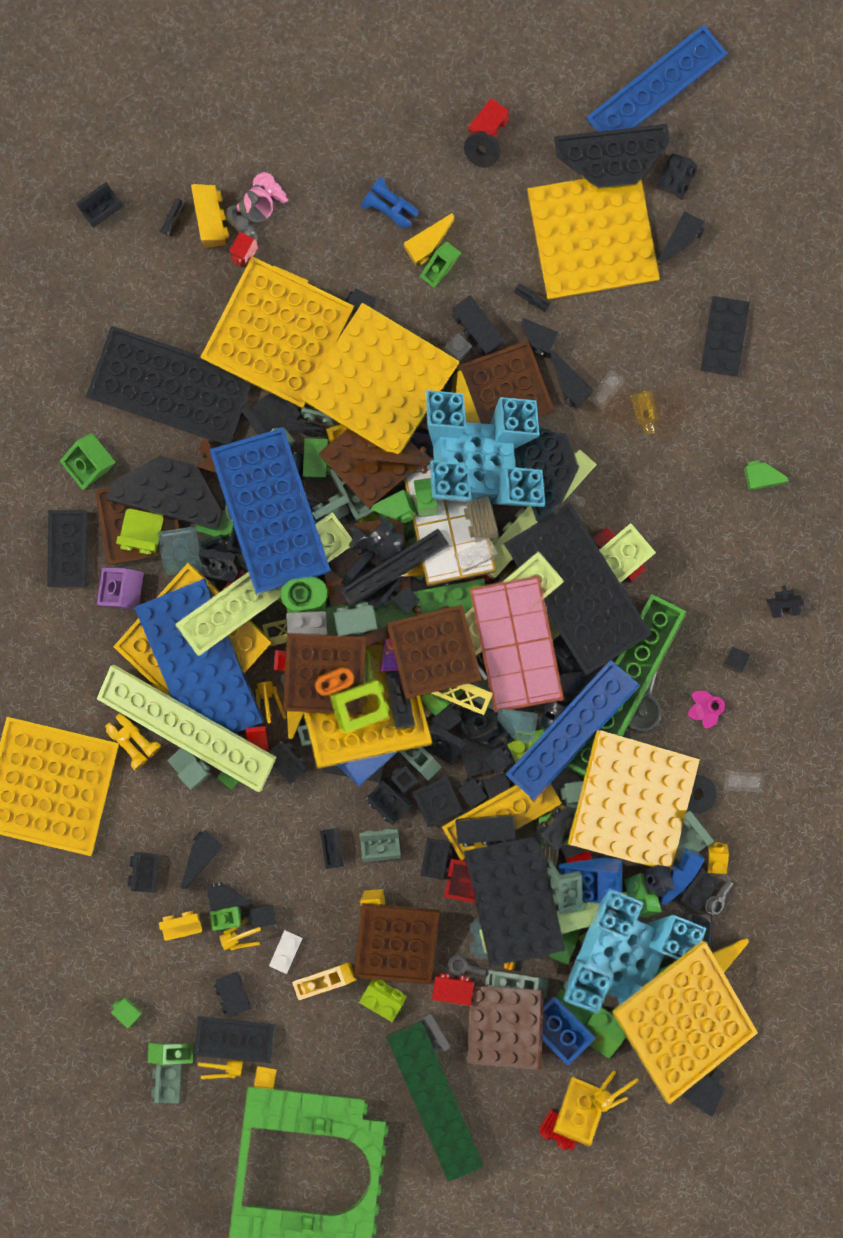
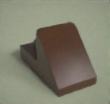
M204 439L200 441L202 447L199 450L203 458L207 457L208 459L195 466L200 470L217 475L210 454V449L212 448L208 440Z

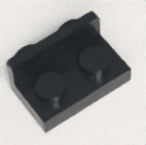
M700 868L688 887L678 894L681 896L679 901L696 913H699L720 881Z

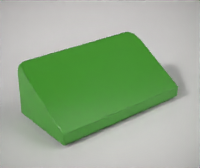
M561 989L556 998L585 1026L593 1011L565 1001L566 992Z

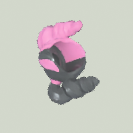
M266 172L257 174L253 179V188L245 194L240 203L227 208L225 213L226 221L235 227L236 231L242 232L257 241V232L248 223L265 221L270 217L273 210L271 197H274L280 203H286L288 201L286 193L278 183H275L274 177Z

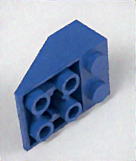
M597 858L559 865L560 875L580 872L582 875V901L600 903L609 889L622 894V860Z

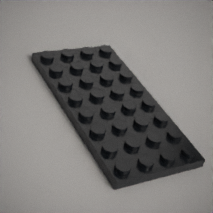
M111 326L86 398L227 445L233 441L242 415L241 410L244 409L252 383L201 359L199 355Z
M570 503L561 507L557 515L540 524L537 522L504 543L518 568L539 551L564 580L563 583L544 598L546 612L585 675H588L652 634Z

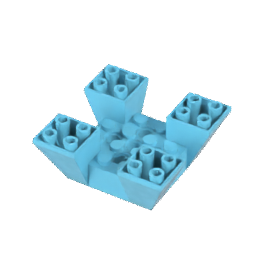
M426 391L428 429L434 451V461L431 460L432 497L434 499L467 502L489 497L490 503L497 505L545 506L542 470L515 468L514 449L539 436L536 400L500 397L491 423L481 424L466 422L464 394Z
M609 889L598 905L568 979L564 1000L598 1013L607 993L617 997L621 1005L655 978L664 954L676 959L681 958L702 941L707 928L675 915L643 923L637 920L643 902Z

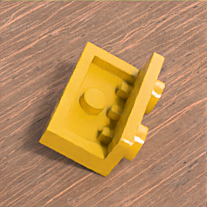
M193 911L181 913L182 917L174 918V915L163 917V922H159V927L163 931L164 940L167 941L201 933L202 926L199 913L193 914Z

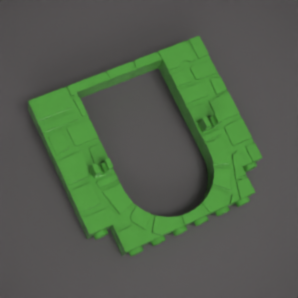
M248 1085L229 1238H372V1235H376L377 1224L374 1223V1215L378 1216L379 1204H376V1199L381 1194V1184H378L379 1176H383L384 1165L381 1164V1157H385L386 1145H383V1139L388 1135V1125H385L386 1122L379 1119L363 1118V1115L367 1114L368 1107L364 1098ZM251 1127L334 1136L350 1140L364 1152L370 1169L369 1186H367L365 1193L357 1203L344 1211L336 1213L242 1204Z

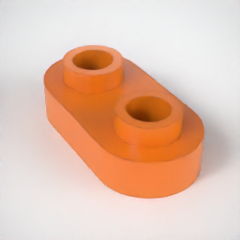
M341 667L321 675L316 680V690L319 694L327 696L345 689L353 683V673L350 669ZM346 674L347 678L345 680H341L340 675ZM324 681L329 683L327 687H322L321 684Z

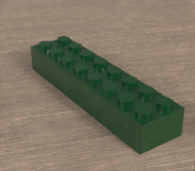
M422 1020L387 1034L386 1039L447 1181L450 1182L484 1167Z

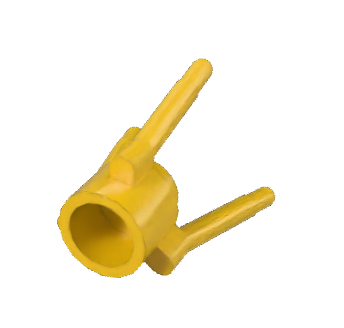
M271 681L258 683V689L255 690L256 702L260 710V696L261 699H264L267 722L271 723L269 698L273 697L272 694L283 719L286 720L287 716L285 711H283L282 703L277 694V688L273 687Z
M246 918L242 920V924L247 922ZM239 927L225 930L224 934L219 936L224 950L230 949L233 951L238 948L260 945L259 941L243 944L237 943H239L238 939L260 931L261 928L258 927L236 935L233 931Z
M231 1060L227 1061V1065L199 1062L198 1066L223 1069L227 1073L202 1075L201 1079H235L236 1076L241 1077L243 1061Z
M615 1070L612 1071L600 1089L594 1093V1105L598 1110L606 1112L611 1107L628 1100L627 1097H623L614 1101V1098L639 1082V1079L636 1078L611 1095L608 1091H603L616 1074Z

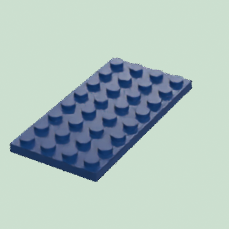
M284 428L210 449L211 458L255 594L258 595L281 588L293 579L317 577L330 573L331 570Z
M205 578L134 607L173 699L233 733L264 722L229 635L198 657L175 626L179 621L213 598Z

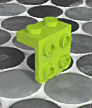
M127 509L121 535L117 537L116 544L121 546L120 549L126 551L137 549L139 553L145 555L156 553L164 520L163 516Z

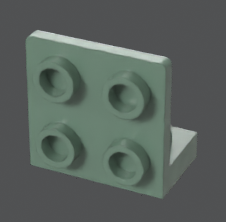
M687 811L683 815L685 819L683 820L684 824L675 855L679 862L686 848L699 852L714 842L691 811Z
M546 860L553 899L558 911L562 913L581 909L582 875L580 872L560 875L552 861Z

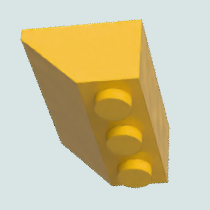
M191 185L200 237L204 249L227 245L226 239L229 238L227 227L223 228L222 222L226 220L224 209H220L219 202H222L221 192L216 190L215 185Z

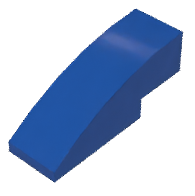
M686 848L679 864L673 863L671 876L674 889L668 891L667 895L658 897L661 904L665 905L670 902L693 880L704 861L703 856L699 852Z

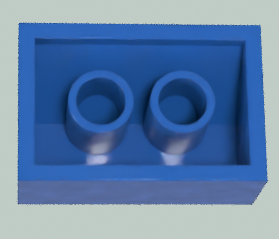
M397 752L337 764V766L359 787Z
M553 996L543 1005L542 1040L569 1065L596 1037Z

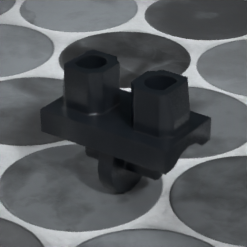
M786 585L781 586L780 592L774 593L775 598L766 599L773 618L782 617V608L789 607L790 615H801V606L804 605V600L801 598V595L794 596V590L787 591Z

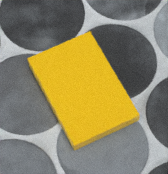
M572 1077L553 1132L590 1146L602 1112L596 1108L593 1102L595 1098L594 1093L600 1088Z

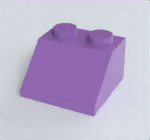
M102 568L97 605L135 610L134 607L140 604L144 572L126 568Z

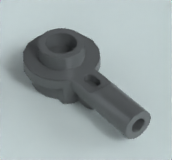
M727 880L716 896H711L707 899L705 904L707 913L712 915L721 913L726 895L734 885L731 881Z
M460 955L453 956L448 962L449 970L456 975L469 972L485 977L487 969L468 964L466 959Z

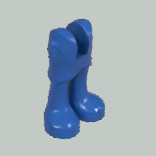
M379 177L371 188L372 192H368L360 207L363 209L374 207L394 220L396 225L409 229L412 223L403 217L402 213L405 211L416 218L419 211L412 204L404 200V198L392 193L385 186V180ZM375 194L384 197L392 204H394V206L390 207L385 202L380 200Z

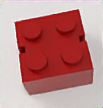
M451 859L448 872L451 880L446 882L444 897L475 903L466 862Z

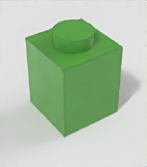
M127 997L123 1000L119 998L112 1005L114 1009L111 1013L127 1029L143 1014Z

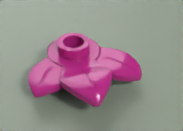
M707 691L692 693V698L696 704L690 708L688 716L694 720H702L704 728L714 726L718 721V715L722 714L725 710L724 701L720 697H712ZM713 703H717L719 705V708L717 710H714L712 708Z

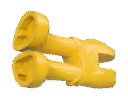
M119 713L116 719L124 727L118 731L109 722L105 726L106 732L110 738L116 740L132 758L131 767L136 771L148 759L129 741L130 737L142 748L149 758L159 751L161 745L158 742L146 740L138 732L139 729L125 715Z

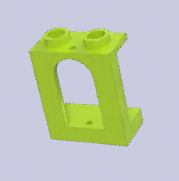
M371 678L370 682L341 693L335 692L330 694L340 731L348 733L389 718V706L387 701L383 699L382 693H384L380 682ZM368 694H374L378 709L373 713L350 721L345 703Z

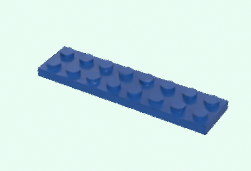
M702 25L588 115L586 120L596 132L637 127L727 56L728 53L705 25Z
M610 660L505 775L535 801L594 737L597 730H600L639 688V684Z

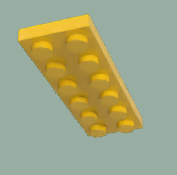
M551 783L535 801L520 787L514 785L456 819L515 814L516 829L552 810L554 807L561 805L562 802ZM456 819L442 826L460 860L465 859V850L488 846L482 845V842L474 843V846L463 847L462 844H457Z

